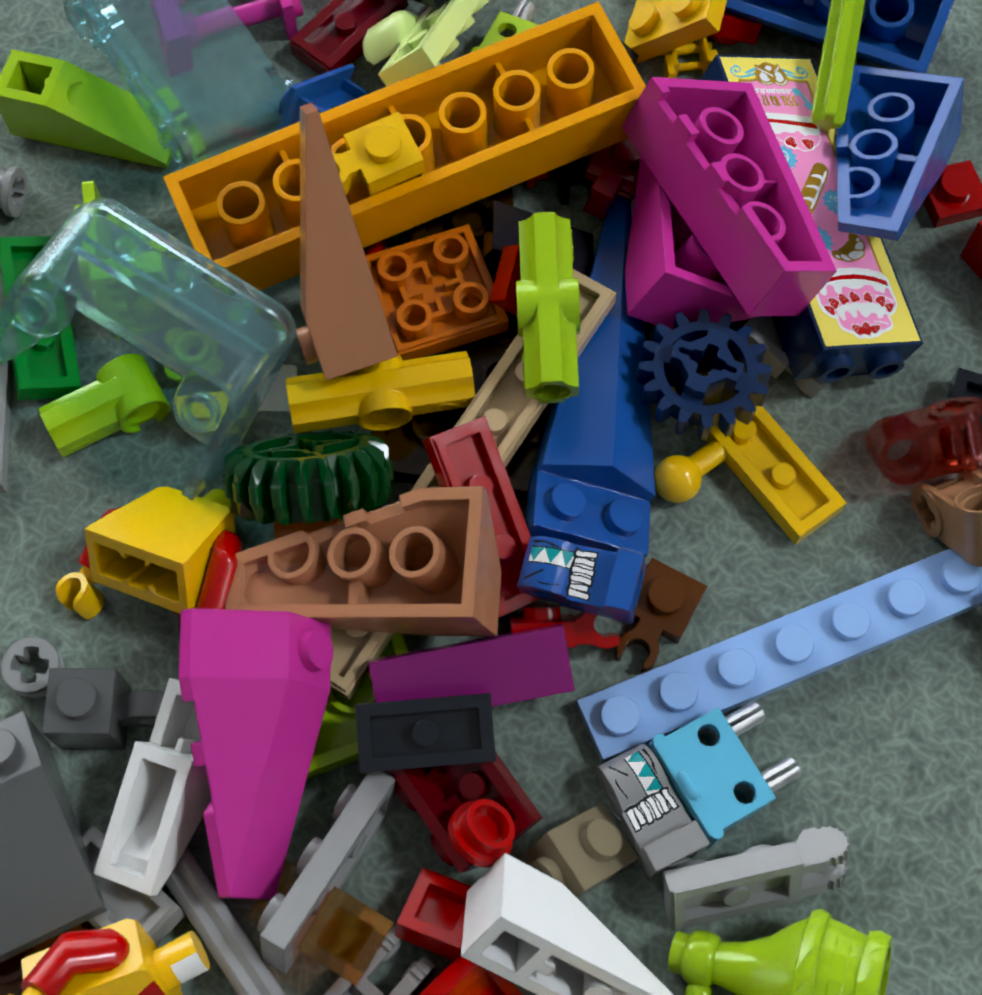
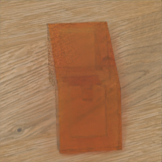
M287 860L284 862L276 894L281 893L284 896L288 894L300 876L296 874V866ZM334 886L298 944L297 949L301 954L357 987L393 928L394 922ZM257 900L246 918L258 926L259 920L271 900Z

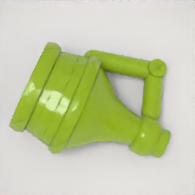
M817 909L813 910L809 917L796 921L770 936L745 942L722 941L716 933L702 929H696L690 934L677 931L673 937L669 952L668 970L669 972L682 975V978L688 983L685 995H712L710 986L713 984L735 995H886L893 937L883 931H869V934L866 935L833 919L832 915L826 910Z

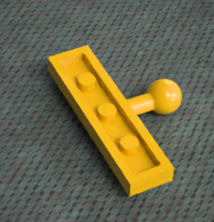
M699 372L700 375L708 376L706 372ZM755 406L754 417L748 425L736 419L732 435L726 437L719 430L718 426H711L706 440L708 443L689 457L684 455L666 457L657 465L654 471L657 493L666 501L683 503L689 501L698 493L702 483V476L722 462H725L795 545L841 513L847 504L763 406Z

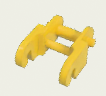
M705 37L697 40V42H692L662 54L661 56H665L662 69L664 78H677L678 72L702 69L704 74L714 57L718 55L717 49L712 50V43L707 42ZM699 54L700 61L678 62L677 56Z

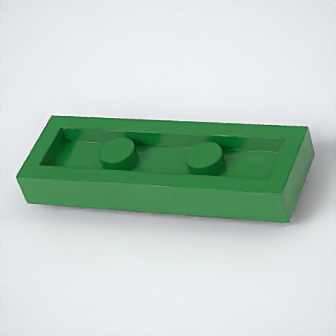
M57 236L0 237V281L18 401L61 398L80 389L81 382Z

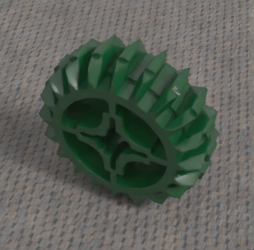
M330 430L326 432L309 431L300 434L288 433L285 436L279 437L268 436L265 440L250 441L247 445H240L224 457L225 472L222 473L225 497L229 500L230 512L247 521H258L262 524L275 522L281 523L283 526L291 523H304L308 525L311 522L317 521L331 522L332 519L342 518L343 515L362 508L366 512H370L375 507H380L387 502L388 497L392 495L391 480H394L393 460H390L388 445L385 444L384 440L367 433L355 434L352 431L333 432Z

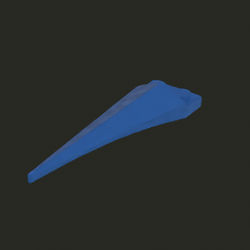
M618 195L603 220L589 278L617 293L616 302L578 358L579 396L568 398L562 403L552 404L528 482L525 523L531 537L545 536L557 538L576 545L616 553L618 549L642 553L644 558H646L649 550L650 501L656 496L650 404L642 403L641 394L645 384L636 381L639 363L643 362L640 356L645 342V328L643 320L627 315L625 264L632 221L631 200Z

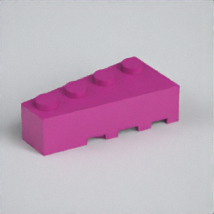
M651 77L623 123L622 129L749 317L799 316L837 270L752 83Z

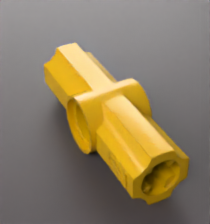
M467 351L403 360L398 355L397 357L329 380L325 379L324 373L286 378V390L294 434L359 424L361 428L369 431H387L406 425L411 421L413 415L466 408L476 396L473 372Z

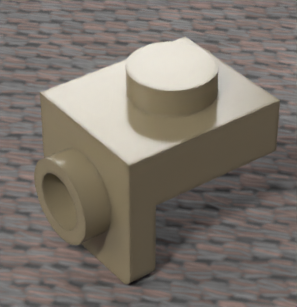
M602 802L548 831L519 858L523 863L561 882L577 899L618 875L639 859Z

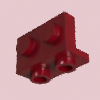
M497 753L496 761L390 770L395 779L394 790L399 799L409 809L418 812L432 833L430 841L438 856L448 865L455 867L460 873L479 868L459 855L449 837V819L462 804L479 799H489L502 805L512 817L515 825L513 842L543 819Z

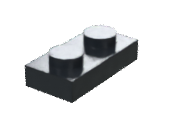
M491 693L355 704L360 773L496 761Z

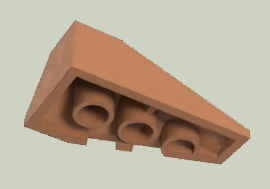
M313 103L300 106V307L307 326L295 329L307 365L320 362L325 379L329 380L397 357L398 355L319 111Z
M483 486L418 488L399 495L400 501L373 511L366 512L362 508L343 515L344 521L308 534L300 530L235 553L237 568L226 599L225 609L293 612L330 624L332 629L427 636H497L501 567L487 490Z

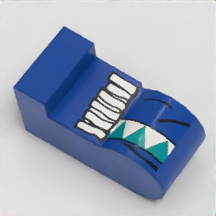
M533 536L530 537L516 589L535 598L559 603L561 607L632 624L646 571L644 554L618 549L616 553L576 545L557 538Z

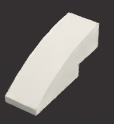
M169 678L150 741H135L93 873L149 896L158 895L185 851L211 800L206 766L195 767L191 743L201 740L194 701L183 702L179 679Z

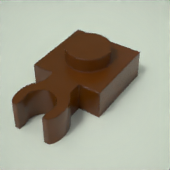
M651 558L646 567L633 619L638 624L620 638L615 658L620 661L625 649L632 644L642 645L648 652V658L641 669V673L650 671L658 658V640L660 636L677 644L679 643L707 589V585Z

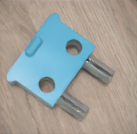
M754 701L727 716H724L718 707L667 736L662 733L656 734L648 745L661 764L669 784L692 821L696 819L710 844L707 846V850L723 837L724 832L762 811L776 799L774 791L801 776V769L797 766L767 783V780L793 766L796 763L795 759L787 757L760 772L737 736L762 723L765 720L764 711H759L733 727L731 725L753 714L761 707ZM698 736L707 739L710 746L702 744ZM734 792L744 797L745 804L735 798Z

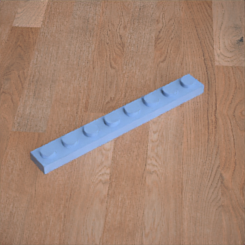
M951 548L579 699L577 700L576 707L601 763H605L640 744L648 745L658 733L667 736L718 707L722 713H725L982 606V567L973 566L965 562L958 553Z

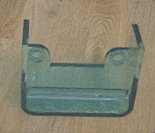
M97 198L79 206L73 211L12 284L0 311V366L37 344L39 338L51 337L64 330L71 322L75 311H78L182 376L183 379L173 399L175 418L184 431L207 445L182 492V495L193 500L225 469L224 457L240 446L295 342L296 325L290 312L276 300L118 201L110 198Z

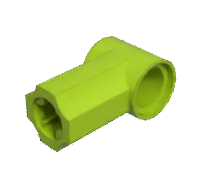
M133 353L112 359L98 371L96 381L38 408L47 431L64 458L120 430L126 433H137L141 431L139 425L154 418H157L158 422L164 420L170 412V404L146 359L140 354Z

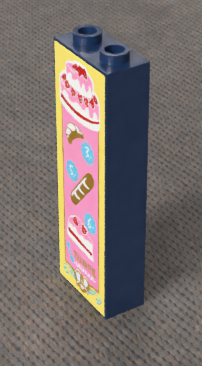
M716 55L700 80L752 83L837 270L799 316H771L782 348L787 355L793 379L819 377L821 382L831 383L848 376L869 375L871 379H883L898 373L904 368V361L924 343L883 239L838 231L836 129L831 128L829 131H823L819 129V126L811 122V112L818 77L812 59L807 57Z

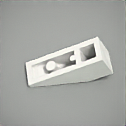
M504 853L467 891L461 957L536 995H673L561 882L507 853Z

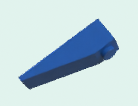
M854 65L845 123L841 128H836L838 231L899 240L945 170L961 133L964 78Z

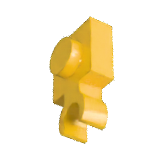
M399 111L344 134L348 151L343 153L332 152L345 194L350 191L353 185L363 181L371 196L426 172L424 158Z

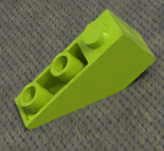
M12 49L0 74V113L11 135L168 169L185 126L184 119L66 60Z

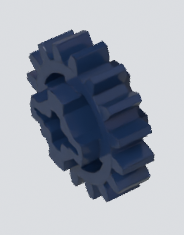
M700 309L696 322H690L682 312L676 313L673 330L659 323L655 327L653 341H645L640 356L643 362L639 363L636 376L637 382L645 384L641 394V401L643 404L658 402L654 417L658 423L668 419L670 416L677 420L675 434L681 436L688 426L692 425L697 426L700 440H707L711 426H718L719 430L727 437L732 435L736 419L748 425L754 417L755 406L762 407L769 390L764 385H767L772 373V366L761 363L767 348L765 344L749 345L748 341L753 330L749 325L740 328L737 332L731 329V314L725 313L719 322L715 323L710 322L707 309ZM699 372H706L708 376L700 375Z

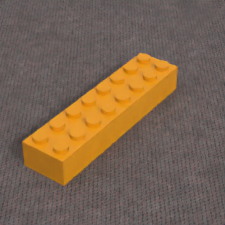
M598 1L320 113V117L331 151L333 153H343L348 151L344 134L399 111L424 158L426 172L371 196L362 181L353 185L346 194L362 247L365 248L628 139V136L622 129V125L646 85ZM300 122L163 176L220 307L300 274Z

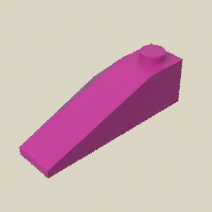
M196 608L181 610L179 684L183 702L194 701L201 740L191 743L194 766L205 765L212 802L208 804L204 812V820L219 898L267 901L276 895L330 693L331 662L333 659L330 624L287 611Z

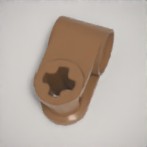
M968 466L959 470L957 478L936 486L924 483L914 487L911 493L912 506L926 533L933 538L939 539L958 553L965 562L973 566L982 567V472L977 467Z

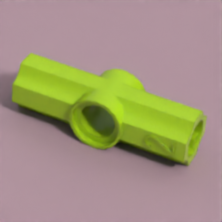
M555 212L533 213L526 220L518 221L521 281H516L518 336H523L524 354H522L523 385L526 398L535 399L541 403H562L568 398L579 396L576 334H580L578 278H573L572 262H574L570 219L562 218Z

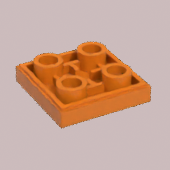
M469 224L366 255L397 355L401 356L403 360L426 357L509 330V319L505 310L489 302L494 283Z

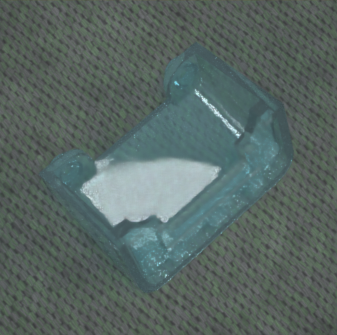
M62 0L66 18L81 40L88 37V41L94 50L101 49L156 128L158 142L163 149L168 148L178 163L182 161V166L174 171L277 131L281 118L279 114L280 101L285 92L295 83L289 77L281 78L227 0Z

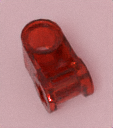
M971 396L950 398L929 407L886 416L878 420L869 429L866 436L867 452L882 474L891 482L899 485H911L939 476L981 469L982 429L979 416L982 415V399ZM907 439L911 440V447L903 457L894 460L887 459L890 448L896 442Z

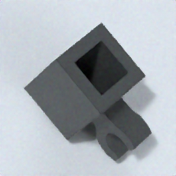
M49 668L42 734L61 750H125L128 726L154 728L164 692L158 690H137L131 692V686L116 668Z

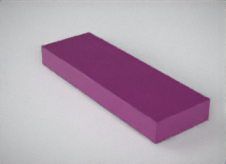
M562 624L370 659L368 662L375 702L491 693V705L498 706L575 691L564 626Z

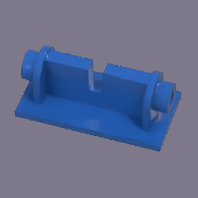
M348 64L292 85L280 101L279 114L281 118L277 130L300 122V106L313 103L320 114L369 94L368 91L350 81L355 66Z

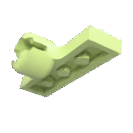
M448 0L439 9L428 7L420 16L407 10H398L367 30L362 42L366 62L375 65L391 56L378 73L380 81L385 83L386 86L441 65L439 61L458 47L459 42L456 37L465 32L475 22L472 15L484 7L489 0Z

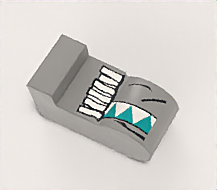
M644 743L596 767L599 783L615 811L613 814L627 841L639 857L638 861L649 881L662 875L663 871L672 870L700 855L710 844L696 819L693 821L690 819L669 784L661 764Z

